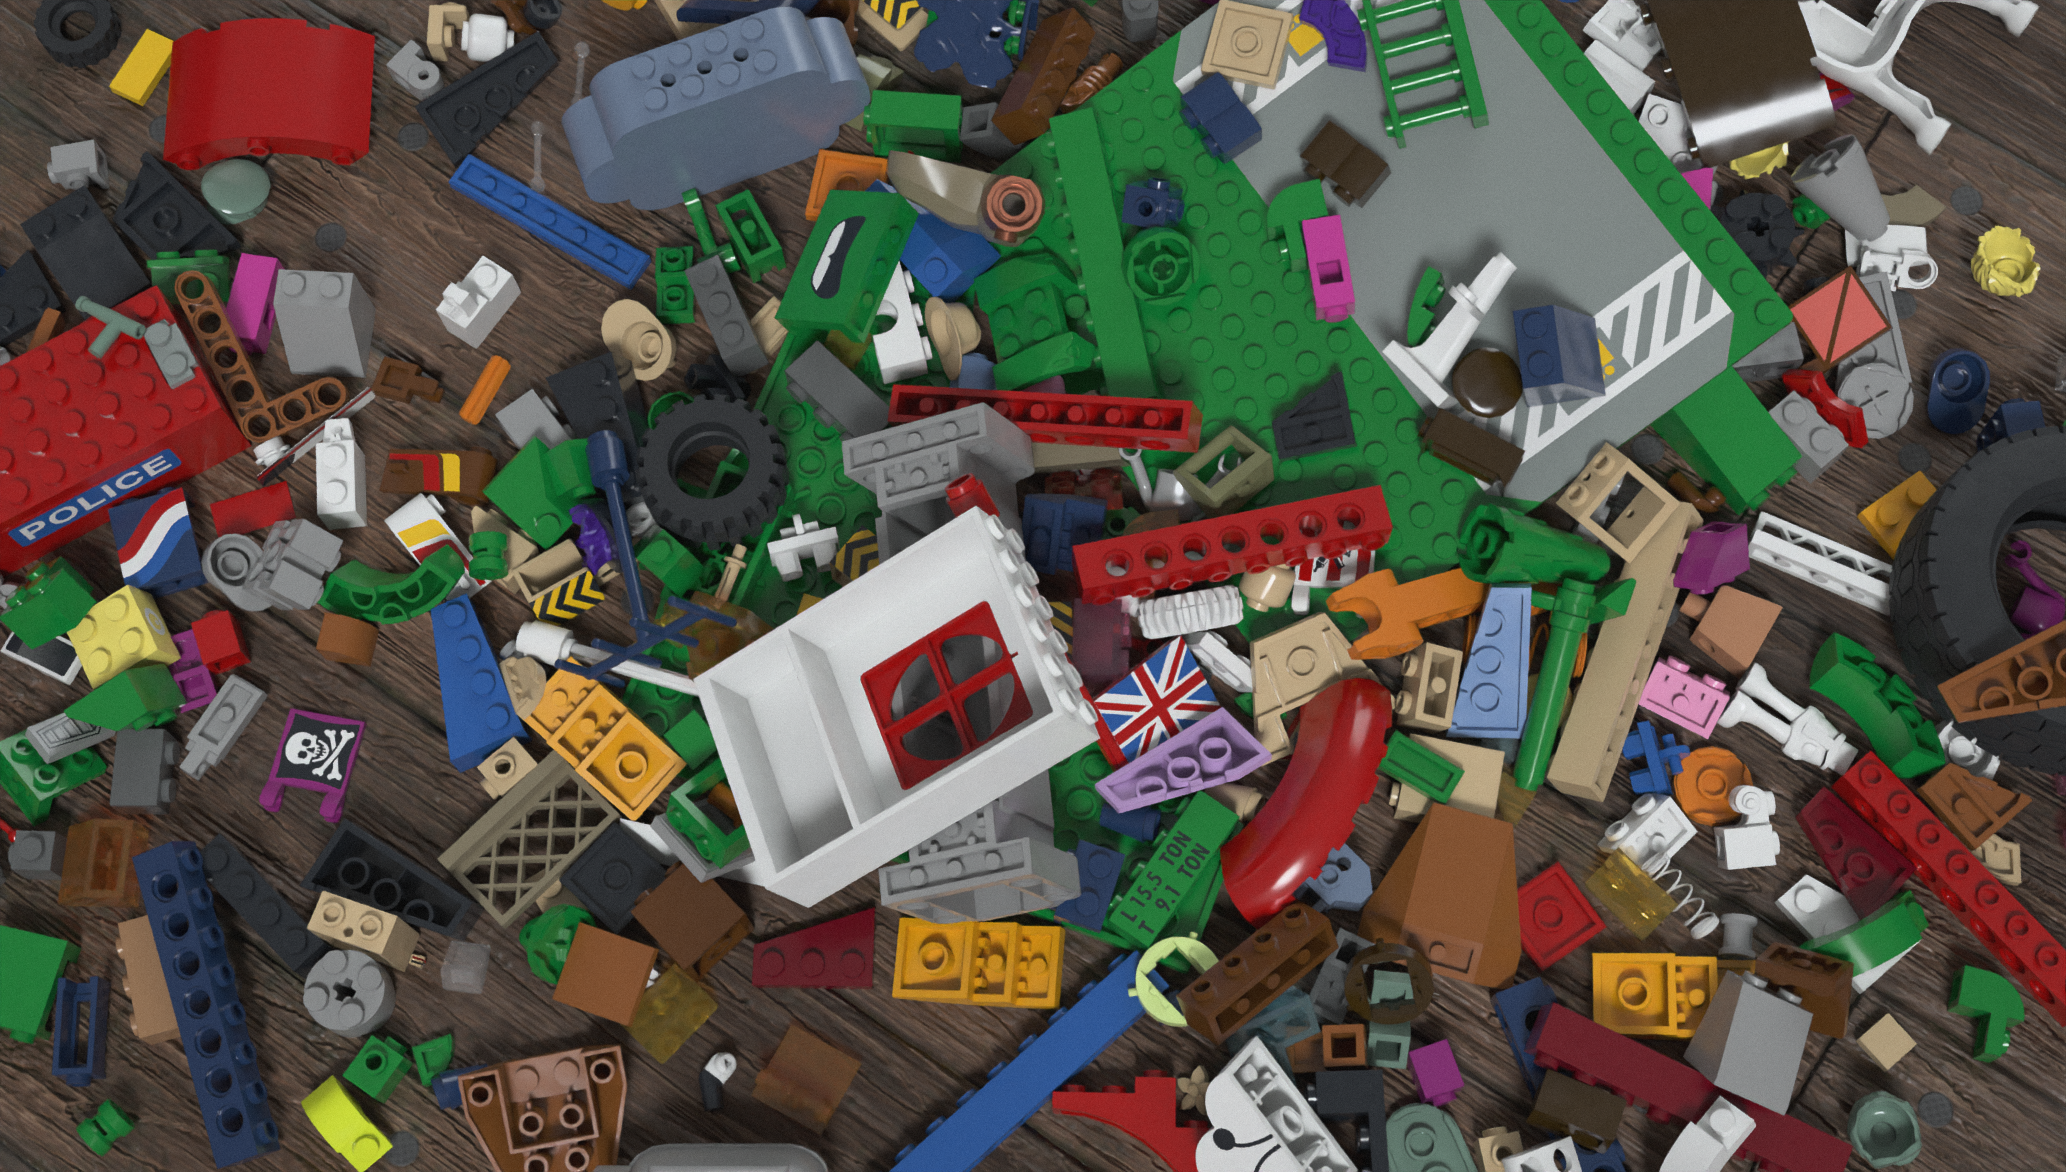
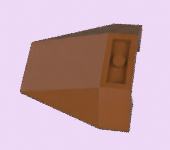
M1433 802L1365 905L1357 936L1376 944L1375 940L1377 938H1383L1384 943H1395L1410 947L1427 960L1432 972L1435 974L1477 985L1500 989L1511 988L1521 955L1513 823ZM1406 959L1392 961L1407 966Z
M621 1044L585 1045L503 1061L458 1076L465 1118L496 1172H594L597 1165H617L628 1089Z

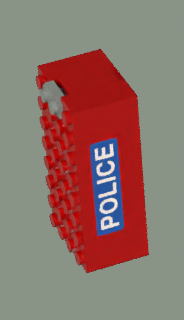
M157 285L111 308L145 326V334L141 339H135L121 332L101 359L97 358L88 351V348L107 324L94 317L0 366V573L3 577L109 522L108 509L119 506L122 501L131 498L144 499L154 496L159 490L175 487L252 446L249 439L243 434L220 384L190 327Z

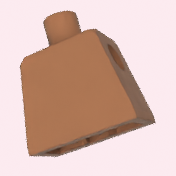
M1721 585L1711 602L1698 594L1689 592L1679 611L1699 622L1690 637L1691 642L1732 675L1740 679L1749 668L1783 607L1729 586Z

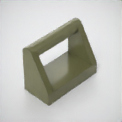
M1231 425L1173 471L1178 482L1210 519L1233 514L1274 480L1272 456ZM1232 444L1245 461L1209 489L1193 475Z

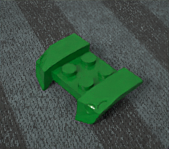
M1049 253L1016 257L974 279L979 308L988 315L998 364L992 367L997 390L1022 391L1046 379L1066 373L1082 372L1090 367L1095 345L1087 342L1075 332L1068 331L1059 289L1076 290L1079 287L1077 278L1063 261Z

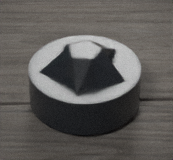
M527 0L523 9L526 19L533 26L541 29L553 27L562 14V7L558 0Z

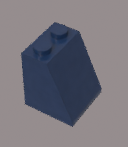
M1556 305L1513 311L1523 390L1527 407L1606 396L1595 318Z

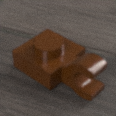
M385 356L371 388V391L376 396L410 404L413 394L426 401L440 404L445 392L443 388L438 387L439 381L421 377L423 371L419 365Z

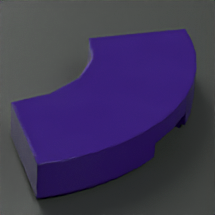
M1304 0L1299 17L1300 23L1314 28L1324 38L1328 47V65L1366 72L1368 51L1365 35L1362 32L1359 20L1344 0Z

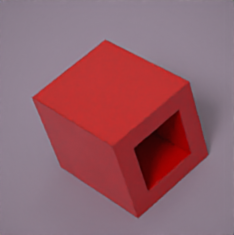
M229 610L208 612L201 617V620L191 623L202 663L214 675L251 663L240 623Z

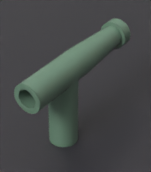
M80 296L76 301L75 307L77 310L87 312L107 324L88 348V351L97 358L101 359L121 332L135 339H141L145 334L146 328L144 325L112 309L92 302L86 296Z

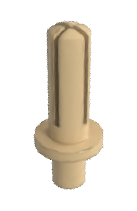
M736 544L732 556L724 557L727 566L715 594V598L720 601H728L740 568H746L747 566L746 563L742 562L747 548L742 545Z

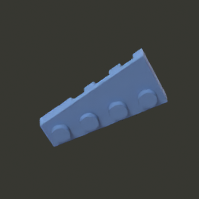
M1531 583L1490 584L1456 695L1451 728L1446 729V737L1522 739L1527 717Z

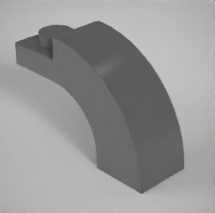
M996 102L964 107L960 141L979 153L1007 161L1035 140V138H1032L1014 146L991 121L998 107Z

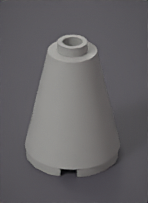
M1852 134L1841 136L1823 145L1826 152L1817 158L1813 153L1809 155L1791 175V180L1796 189L1857 240L1867 239L1869 242L1874 241L1888 230L1886 225L1890 221V216L1860 141Z

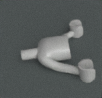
M1119 448L1120 455L1130 461L1145 508L1153 515L1162 518L1161 528L1176 526L1178 521H1188L1193 516H1198L1202 513L1201 508L1175 478L1174 470L1158 469L1156 486L1152 495L1150 481L1140 457L1143 449H1138L1136 453H1128L1125 448ZM1225 454L1219 460L1217 472L1206 484L1209 489L1233 471L1226 469L1223 465ZM1240 456L1238 458L1237 467L1242 463V459Z

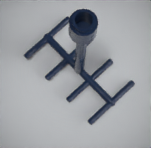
M604 430L595 432L588 437L585 452L592 484L606 491L632 614L629 625L635 628L637 641L625 648L595 638L591 643L593 648L613 655L589 668L561 659H557L554 666L557 669L585 677L587 680H595L623 688L625 686L624 679L606 674L605 672L628 659L654 668H660L662 665L660 659L641 652L665 639L696 648L699 645V640L679 633V631L703 618L729 627H735L737 620L711 610L707 606H700L681 598L670 596L667 600L668 605L689 613L664 627L649 622L621 487L630 477L623 442L618 438L617 433Z

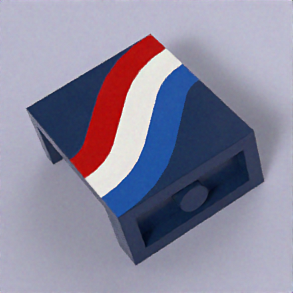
M183 487L164 488L159 490L154 496L144 499H127L122 501L119 506L108 509L125 586L130 585L152 594L153 599L209 583L203 574L202 559L200 558L189 508L195 507L194 499Z

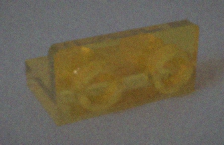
M1619 847L1585 882V887L1640 940H1644L1678 906Z

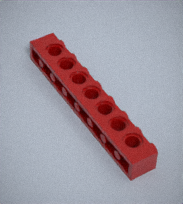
M893 384L887 422L893 427L984 402L1031 437L1032 443L1198 453L1203 415L1193 401Z
M1381 485L1072 546L1071 563L1082 605L1088 603L1105 605L1118 597L1131 595L1134 598H1140L1150 595L1154 590L1168 587L1172 590H1180L1189 587L1193 582L1208 579L1210 582H1220L1228 579L1232 574L1242 572L1259 574L1267 571L1272 566L1285 564L1288 567H1294L1304 564L1308 559L1322 556L1325 559H1334L1344 555L1347 551L1357 549L1374 551L1388 543L1393 526ZM1339 522H1351L1356 528L1351 530L1344 529L1339 525ZM1312 529L1318 536L1307 537L1300 530ZM1272 536L1278 539L1280 543L1269 545L1262 538ZM1235 544L1241 548V551L1232 553L1225 550L1223 546ZM1194 551L1200 553L1203 558L1200 560H1190L1184 554ZM1151 559H1158L1165 565L1161 568H1152L1146 562ZM1112 567H1120L1126 573L1121 576H1114L1107 570Z
M1872 751L1868 752L1842 775L1831 788L1866 824L1917 868L1914 874L2062 1027L2066 1026V950Z

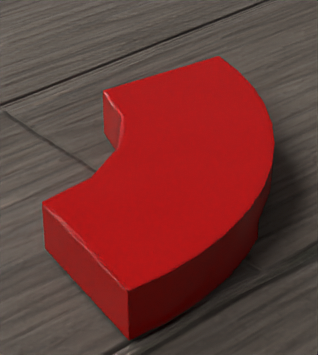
M1788 369L1782 374L1788 395L1795 391L1800 397L1809 399L1816 407L1817 413L1828 424L1836 426L1842 432L1849 446L1863 448L1869 442L1863 409L1849 405L1837 397L1827 385L1822 371Z

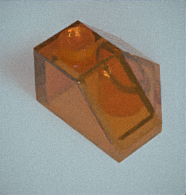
M695 591L690 602L700 606H707L711 610L733 617L737 620V624L735 627H729L703 618L680 631L682 634L699 640V645L696 648L687 646L690 662L686 663L689 679L693 681L697 676L774 629L748 609L707 593Z

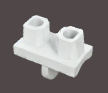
M800 514L792 515L793 527L780 530L782 540L767 543L772 567L777 566L785 582L803 576L799 560L810 557L815 558L818 572L830 571L829 562L837 554V551L840 550L836 527L819 530L817 521L802 524Z

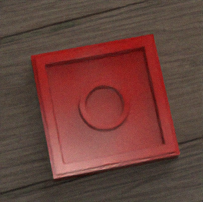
M1559 862L1517 889L1521 948L1540 974L1607 927Z

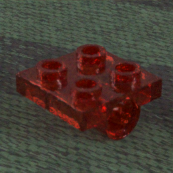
M1111 469L1092 470L1090 475H1075L1072 471H1058L1053 473L1052 477H1045V494H1066L1108 500L1107 510L1123 509L1121 473H1113Z

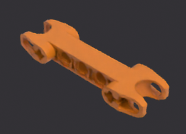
M1461 568L1398 585L1393 571L1385 569L1366 574L1356 582L1332 593L1326 600L1330 611H1353L1362 616L1368 624L1369 634L1353 642V646L1347 649L1351 660L1386 659L1406 653L1421 645L1424 640L1419 629L1482 611L1490 584L1472 581L1465 576ZM1546 582L1531 585L1532 590L1554 596L1556 595L1557 587H1562V584ZM1531 606V616L1548 611Z

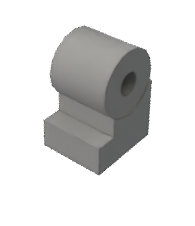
M412 40L386 64L392 79L421 101L426 100L445 88L437 66L426 60L422 48Z

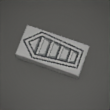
M64 712L28 727L25 737L43 760L49 764L111 738L115 735L116 731L68 718Z

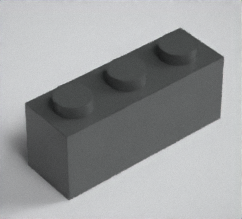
M719 255L684 270L721 357L733 377H742L769 364L733 280Z
M818 340L785 370L788 384L786 389L789 394L801 404L806 401L814 409L812 413L824 427L829 428L832 426L841 434L839 436L841 442L893 428L887 422L889 406Z

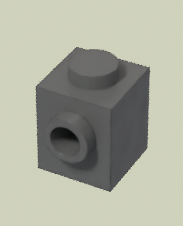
M16 830L15 842L11 843L8 852L11 870L26 879L67 880L72 842L55 831Z

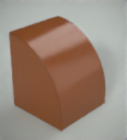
M325 612L316 650L325 660L371 667L379 630L361 620Z

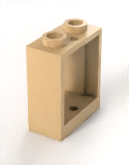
M1607 442L1556 502L1559 507L1629 564L1681 504L1635 463ZM1628 472L1644 487L1610 528L1605 531L1589 517Z
M322 891L307 926L309 931L334 948L362 952L377 963L405 972L408 966L409 959L420 937V934L398 916L326 891Z

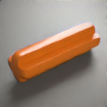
M493 355L459 411V415L464 421L473 425H477L511 368L506 359L497 355Z

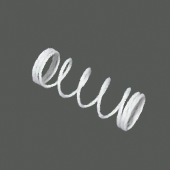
M1660 852L1654 855L1641 867L1643 875L1648 876L1656 872L1668 860L1662 871L1651 879L1650 883H1653L1663 875L1677 871L1679 873L1678 879L1661 897H1665L1677 888L1690 886L1691 889L1687 897L1674 907L1672 912L1677 911L1681 906L1689 902L1700 900L1702 902L1700 909L1692 918L1684 923V926H1687L1696 918L1711 914L1712 916L1700 921L1690 932L1693 939H1700L1709 934L1719 924V919L1715 913L1704 912L1700 914L1704 907V900L1702 898L1689 899L1693 891L1692 884L1677 885L1681 879V870L1671 869L1665 871L1670 864L1668 854Z

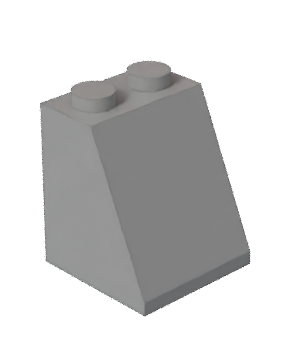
M279 269L273 306L291 373L366 378L376 309L355 274Z
M1727 970L1683 1057L1712 1084L1781 1115H1785L1791 1099L1813 1013L1800 1004L1803 998L1798 994L1781 986L1775 992L1766 987L1768 983L1766 980L1745 970L1743 976Z

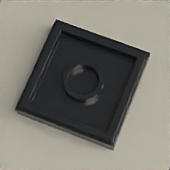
M614 822L559 881L607 927L618 935L635 918L631 911L636 907L634 905L636 899L649 888L655 890L666 880L664 875L667 871Z

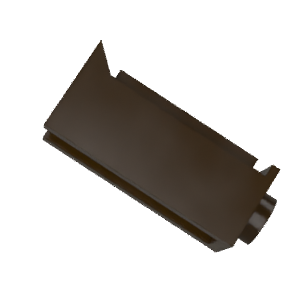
M1442 408L1439 409L1435 418L1430 416L1426 418L1418 434V437L1423 439L1420 452L1424 453L1427 448L1430 450L1429 455L1491 486L1496 483L1502 498L1522 463V457L1525 453V450Z

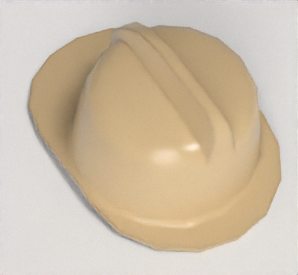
M936 296L928 299L925 307L927 330L938 351L947 377L951 381L957 380L961 371L962 355L976 349L981 339V330L972 312L963 303H944L942 299Z
M631 299L616 301L608 307L602 319L601 331L603 341L610 352L612 351L632 361L636 379L643 381L656 379L665 372L666 368H671L676 364L674 358L677 346L673 333L666 326L662 325L647 307L639 301Z

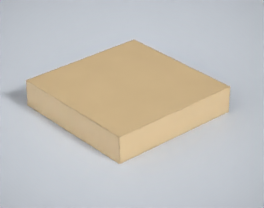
M1220 0L1201 67L1202 74L1213 76L1219 72L1225 80L1275 90L1294 22L1293 13L1229 0Z

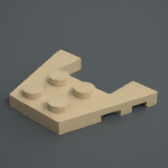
M1324 612L1313 614L1250 642L1255 739L1272 754V759L1262 766L1294 753L1280 714L1309 702L1325 689L1342 680L1363 678L1374 680L1381 684L1379 678L1362 660H1351L1347 649L1352 647V645ZM1391 694L1392 709H1394L1396 699Z

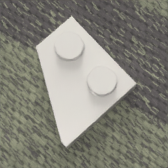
M1213 631L1181 634L1189 650L1201 660L1199 663L1200 667L1211 672L1238 692H1252L1251 661L1244 656H1236L1226 648L1228 643L1223 637Z

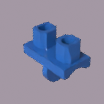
M1650 721L1637 723L1639 730L1628 733L1622 751L1627 760L1646 755L1649 768L1629 773L1633 791L1636 795L1653 793L1666 796L1673 795L1665 763H1669L1672 775L1683 773L1681 759L1690 756L1689 746H1676L1674 735L1667 734L1662 736L1665 749L1661 750L1655 727L1651 726Z

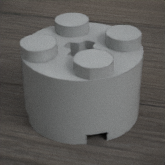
M333 950L326 953L308 974L304 987L303 1003L310 1015L319 1024L340 1036L355 1038L371 1031H376L387 1022L395 1007L396 993L388 971L371 957L355 950ZM348 990L356 991L353 998L345 997Z

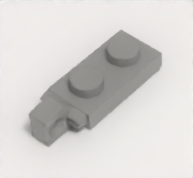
M230 675L187 736L189 742L185 749L189 751V754L179 768L187 775L199 781L210 765L216 767L221 762V759L225 758L268 695L237 675Z

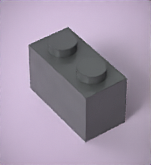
M135 729L117 731L110 806L122 815L169 814L170 803L174 802L176 797V783L172 779L174 765L178 764L180 758V747L175 737L165 729H144L140 732H136Z

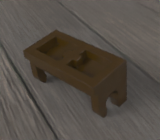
M1547 1069L1542 1083H1539L1526 1123L1562 1138L1571 1136L1573 1142L1605 1154L1614 1142L1627 1100Z

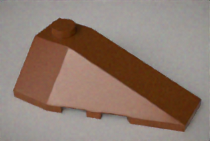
M2066 620L1938 685L1937 689L1957 723L2066 706Z

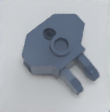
M1344 843L1339 851L1334 848L1331 849L1326 863L1321 868L1322 873L1316 880L1309 876L1292 893L1298 900L1307 894L1316 903L1312 908L1321 914L1323 912L1327 914L1332 908L1359 911L1369 901L1373 893L1370 868ZM1342 865L1346 867L1347 871H1341L1337 866Z

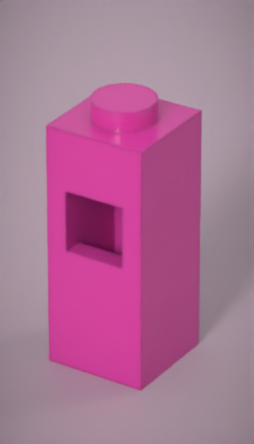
M1340 215L1303 220L1302 239L1306 253L1316 320L1325 319L1326 322L1343 321L1348 318V315L1355 313V298Z
M241 253L226 310L248 356L252 355V352L266 354L276 318L273 302L278 270L284 269L278 258ZM230 348L231 351L237 353L234 348Z

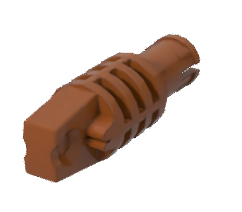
M1107 53L1096 66H1090L1085 69L1069 87L1066 96L1061 102L1062 113L1073 112L1109 85L1114 77L1122 71L1123 63L1121 59L1114 53H1111L1110 56Z

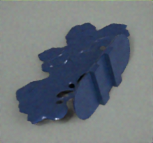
M916 0L920 7L935 12L938 19L931 23L929 27L920 30L914 48V56L919 62H923L930 72L949 68L954 62H959L969 84L994 88L997 80L1003 79L1006 75L1013 72L1012 61L1004 51V41L1011 36L1020 37L1018 59L1022 61L1028 31H1036L1040 0H1022L1026 1L1022 27H1014L1002 19L1003 12L1009 7L1012 0ZM991 31L1002 32L998 38H991L989 36Z

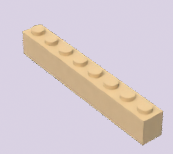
M1680 502L1681 504L1629 564L1624 560L1625 564L1620 578L1616 579L1615 582L1628 578L1636 580V586L1626 615L1599 623L1600 633L1595 647L1587 655V669L1583 680L1575 688L1572 710L1569 718L1562 724L1561 740L1556 754L1551 756L1548 763L1547 779L1561 793L1604 802L1680 589L1674 587L1673 579L1691 532L1702 527L1704 522L1692 503Z

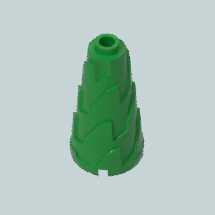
M1487 503L1489 506L1478 505L1469 514L1462 527L1459 543L1467 545V555L1458 553L1460 567L1465 576L1475 582L1487 584L1504 582L1531 583V585L1539 584V582L1563 584L1564 578L1593 583L1604 577L1610 569V558L1603 547L1583 540V537L1577 534L1547 526L1544 521L1524 516L1523 512L1492 503Z

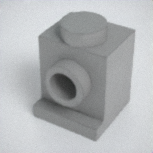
M94 139L50 147L52 162L47 163V170L53 184L61 183L65 189L74 190L84 185L87 188L92 184H98L102 189L109 188L107 158Z

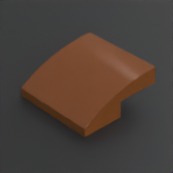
M579 922L552 999L632 1027L659 949Z

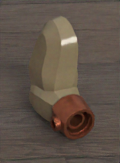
M893 150L889 151L886 173L897 193H900L907 200L929 211L942 222L955 229L980 234L987 241L1003 246L1018 247L1037 230L1045 214V199L1042 190L1032 180L1013 175L990 174L919 155Z

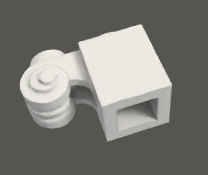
M1749 785L1735 787L1729 794L1728 802L1734 811L1742 813V818L1736 825L1714 827L1718 867L1731 870L1776 865L1775 855H1779L1780 842L1777 832L1772 831V825L1769 822V815H1774L1776 810L1772 791L1764 792L1755 786Z

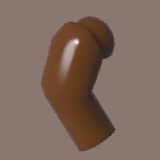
M1682 472L1674 474L1667 482L1669 488L1682 502L1692 503L1697 510L1709 514L1719 511L1718 507L1726 501V496L1715 486L1709 487L1705 494L1702 493Z

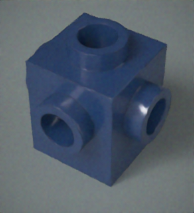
M1149 177L1148 181L1140 180L1126 184L1121 222L1141 226V231L1153 226L1177 227L1185 209V203L1182 200L1183 189L1170 186V180L1157 177Z

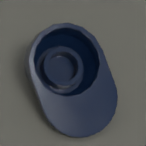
M1963 348L1949 349L1939 354L1930 366L1928 372L1930 387L1927 399V414L1931 423L1939 430L1950 434H1958L1970 430L1982 418L1990 384V371L1985 360L1977 353Z

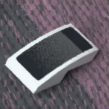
M12 631L0 650L10 658L29 665L43 674L68 685H71L82 667L72 642L61 636L31 650Z

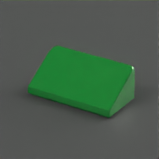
M1628 578L1595 588L1593 595L1597 597L1594 608H1589L1587 618L1591 619L1589 625L1626 615L1636 586V580Z

